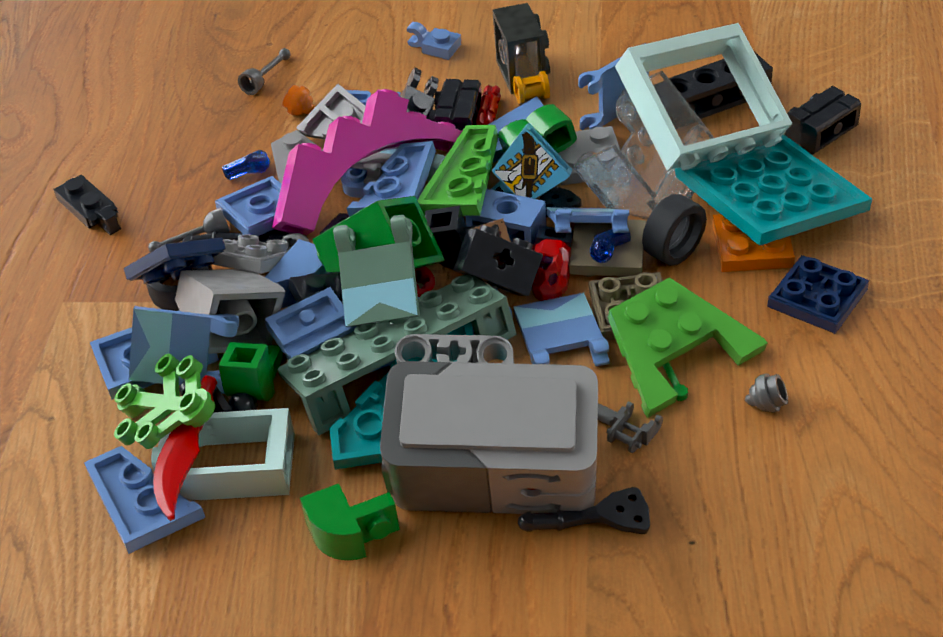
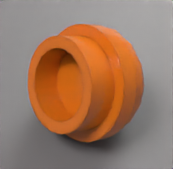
M293 85L288 90L282 106L287 108L289 114L296 116L309 114L315 108L310 91L304 86L298 87Z

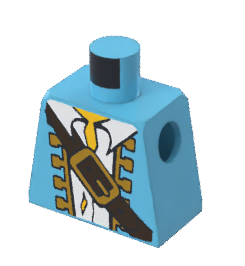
M528 123L493 168V173L500 181L490 190L536 199L566 180L571 175L573 169L536 129Z

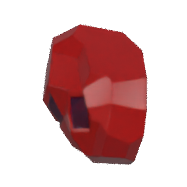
M544 239L535 245L534 251L543 254L531 288L535 298L540 301L562 297L568 289L570 278L571 248L562 240Z

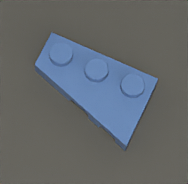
M122 446L84 462L87 472L128 554L206 518L203 508L193 500L191 502L179 493L175 519L172 521L168 520L156 501L152 469Z

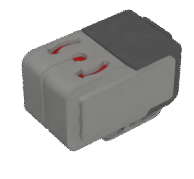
M406 335L397 342L395 347L397 364L389 370L386 381L380 451L382 456V474L387 493L390 492L398 507L409 511L491 513L492 511L493 513L524 514L529 511L531 513L556 512L557 510L582 511L594 506L597 468L598 379L593 370L581 365L514 364L513 347L507 339L500 336ZM414 357L422 358L420 361H408ZM493 359L503 360L502 363H488Z

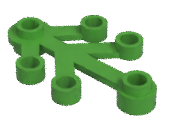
M169 353L162 356L156 363L155 372L163 377L164 394L148 393L137 384L131 385L127 383L117 391L114 399L120 411L130 418L139 416L145 409H150L151 411L136 422L130 418L124 419L115 429L114 437L126 446L136 441L144 448L151 449L157 445L160 439L181 424L200 427L206 423L214 412L215 403L211 400L210 393L201 388L200 373L203 369L202 363L192 355L184 357L181 361ZM179 376L185 380V394L182 397L179 393ZM171 412H173L172 415H170L167 419H165V420H164L163 422H161L159 425H157V426L155 425V424L158 423L160 420H162V419L165 418L167 415H169Z

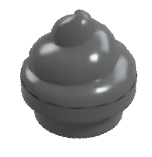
M768 373L759 375L755 379L754 385L749 388V394L745 396V402L765 412L774 413L780 411L781 406L788 404V393L779 374L770 376Z

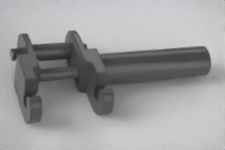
M629 401L626 407L622 406L618 412L598 403V420L611 426L606 432L608 434L607 441L612 443L617 439L629 445L628 451L634 453L638 448L640 449L642 444L647 446L662 426L663 417L656 415L654 421L651 420L648 424H643L641 428L628 423L627 421L634 410V404ZM627 428L636 434L632 438L622 433V431Z

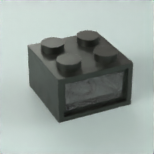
M528 3L492 9L496 62L511 94H514V76H520V78L536 76L540 71L550 74L549 60L545 56V49L549 48L548 34L546 30H541L539 15L537 13L533 14Z

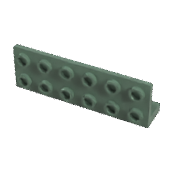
M461 275L453 279L449 285L422 294L418 299L420 316L357 326L353 332L341 338H332L325 341L321 348L308 355L300 354L290 358L286 364L280 366L277 370L280 377L302 398L313 430L318 435L329 431L330 427L339 418L344 419L351 412L342 386L395 360L396 344L406 335H445L469 322L472 323L475 335L500 336L507 340L517 335L507 297L475 276Z

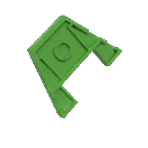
M670 277L611 308L608 314L609 323L622 357H625L631 371V381L634 388L638 389L642 400L641 407L647 418L675 403L678 393L657 368L710 338H714L738 366L765 351L768 344L763 337Z

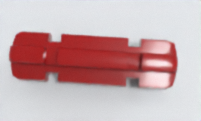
M487 85L484 88L475 121L477 125H488L495 120L501 97L500 88L497 85L494 87Z

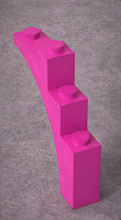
M378 89L367 99L362 123L353 116H339L329 124L323 151L316 144L302 143L295 146L289 152L272 228L290 234L301 233L307 236L314 231L322 205L333 186L355 163L378 152L396 149L403 143L433 141L435 149L449 152L462 131L456 129L455 125L448 122L437 123L428 120L422 113L406 112L408 99L399 97V94L393 90Z

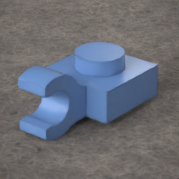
M412 22L407 27V32L415 34L407 41L408 45L411 47H422L423 54L449 60L461 45V34L434 28L429 32L418 22Z

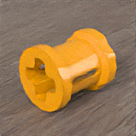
M540 71L536 76L520 78V76L513 77L514 94L518 104H522L526 99L536 96H542L544 99L550 98V84L545 71Z

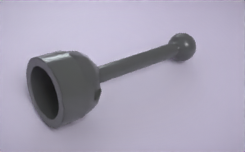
M283 48L280 50L279 55L261 70L250 68L238 76V85L241 90L248 95H255L262 89L265 83V79L262 76L282 60H288L291 56L290 51Z
M218 208L205 216L203 226L162 242L153 241L149 244L148 249L151 253L165 244L181 242L185 236L190 234L194 236L204 232L207 234L212 233L213 231L230 233L221 208Z

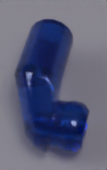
M256 150L222 166L225 177L230 181L243 174L263 173L270 166V159L265 151Z
M611 229L595 235L589 250L591 258L597 263L608 262L612 258L615 247L631 241L630 231L629 233H613Z

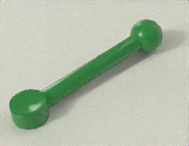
M670 363L664 364L663 368L673 389L678 393L676 400H686L688 388L679 383Z

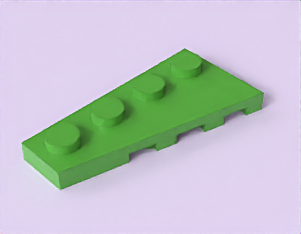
M496 125L465 126L417 199L424 215L426 210L460 206L463 216L481 215L498 142Z

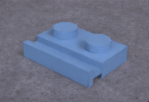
M331 287L265 318L266 328L289 359L300 354L308 355L321 348L325 341L332 338H341L353 332L357 327H345L343 304Z

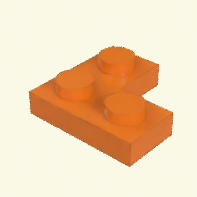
M713 215L712 226L721 272L793 267L795 255L790 236L758 245L723 215Z

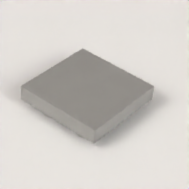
M238 235L237 241L223 239L226 249L224 252L213 257L215 262L213 265L262 274L271 271L291 247H288V242L284 240H268L265 243L260 242L259 236Z

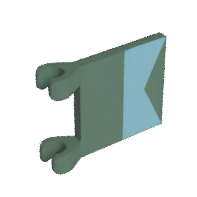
M397 215L391 218V229L395 244L355 250L356 235L352 228H349L347 225H340L333 229L339 257L345 327L349 328L420 316L412 249V222L404 215Z

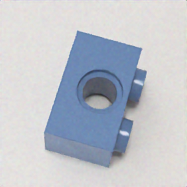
M486 189L481 215L465 216L466 226L483 225L503 218L510 241L513 242L514 238L525 240L534 244V250L539 226H546L545 201Z

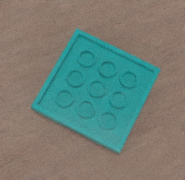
M784 134L781 136L782 140L771 147L760 145L742 155L734 152L716 162L705 160L687 170H682L681 167L674 170L676 178L758 245L767 244L870 211L873 200Z

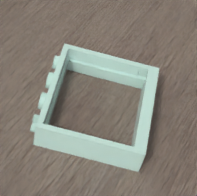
M739 23L629 47L615 66L667 171L679 167L682 170H687L705 160L716 162L734 152L742 155L760 145L771 147L782 140L781 136L792 125L788 114ZM722 54L759 126L684 146L647 72Z

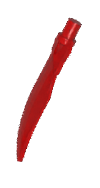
M205 375L201 380V388L210 393L211 400L214 402L212 394L218 382L214 377ZM181 424L169 434L158 456L153 479L154 494L158 506L170 521L175 519L176 504L181 487L200 452L199 433L204 424L200 427Z

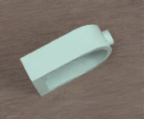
M289 408L213 413L209 420L204 423L199 433V447L267 441L265 464L190 468L181 487L180 495L190 500L289 495L295 437ZM169 434L160 439L158 447H153L151 460L153 470H155L158 456Z

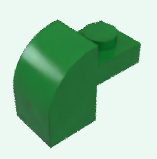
M230 342L218 365L225 395L231 398L235 393H246L255 397L256 400H271L275 394L273 380L283 360L281 348L277 345Z
M339 483L300 497L305 522L315 545L325 555L334 559L358 560L367 556L364 543L375 539H382L390 533L400 530L396 505L390 492L351 507Z

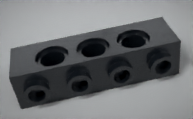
M754 51L772 84L773 67ZM725 59L653 83L675 128L747 103Z

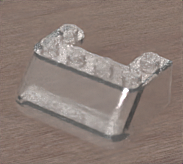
M662 70L649 76L684 146L714 138ZM623 90L616 101V115L630 131L631 135L621 151L614 144L598 153L587 152L579 157L573 168L607 209L629 210L630 216L648 219L654 208L664 198L671 194H681L691 199L694 192L676 178L675 169L666 170L627 90Z

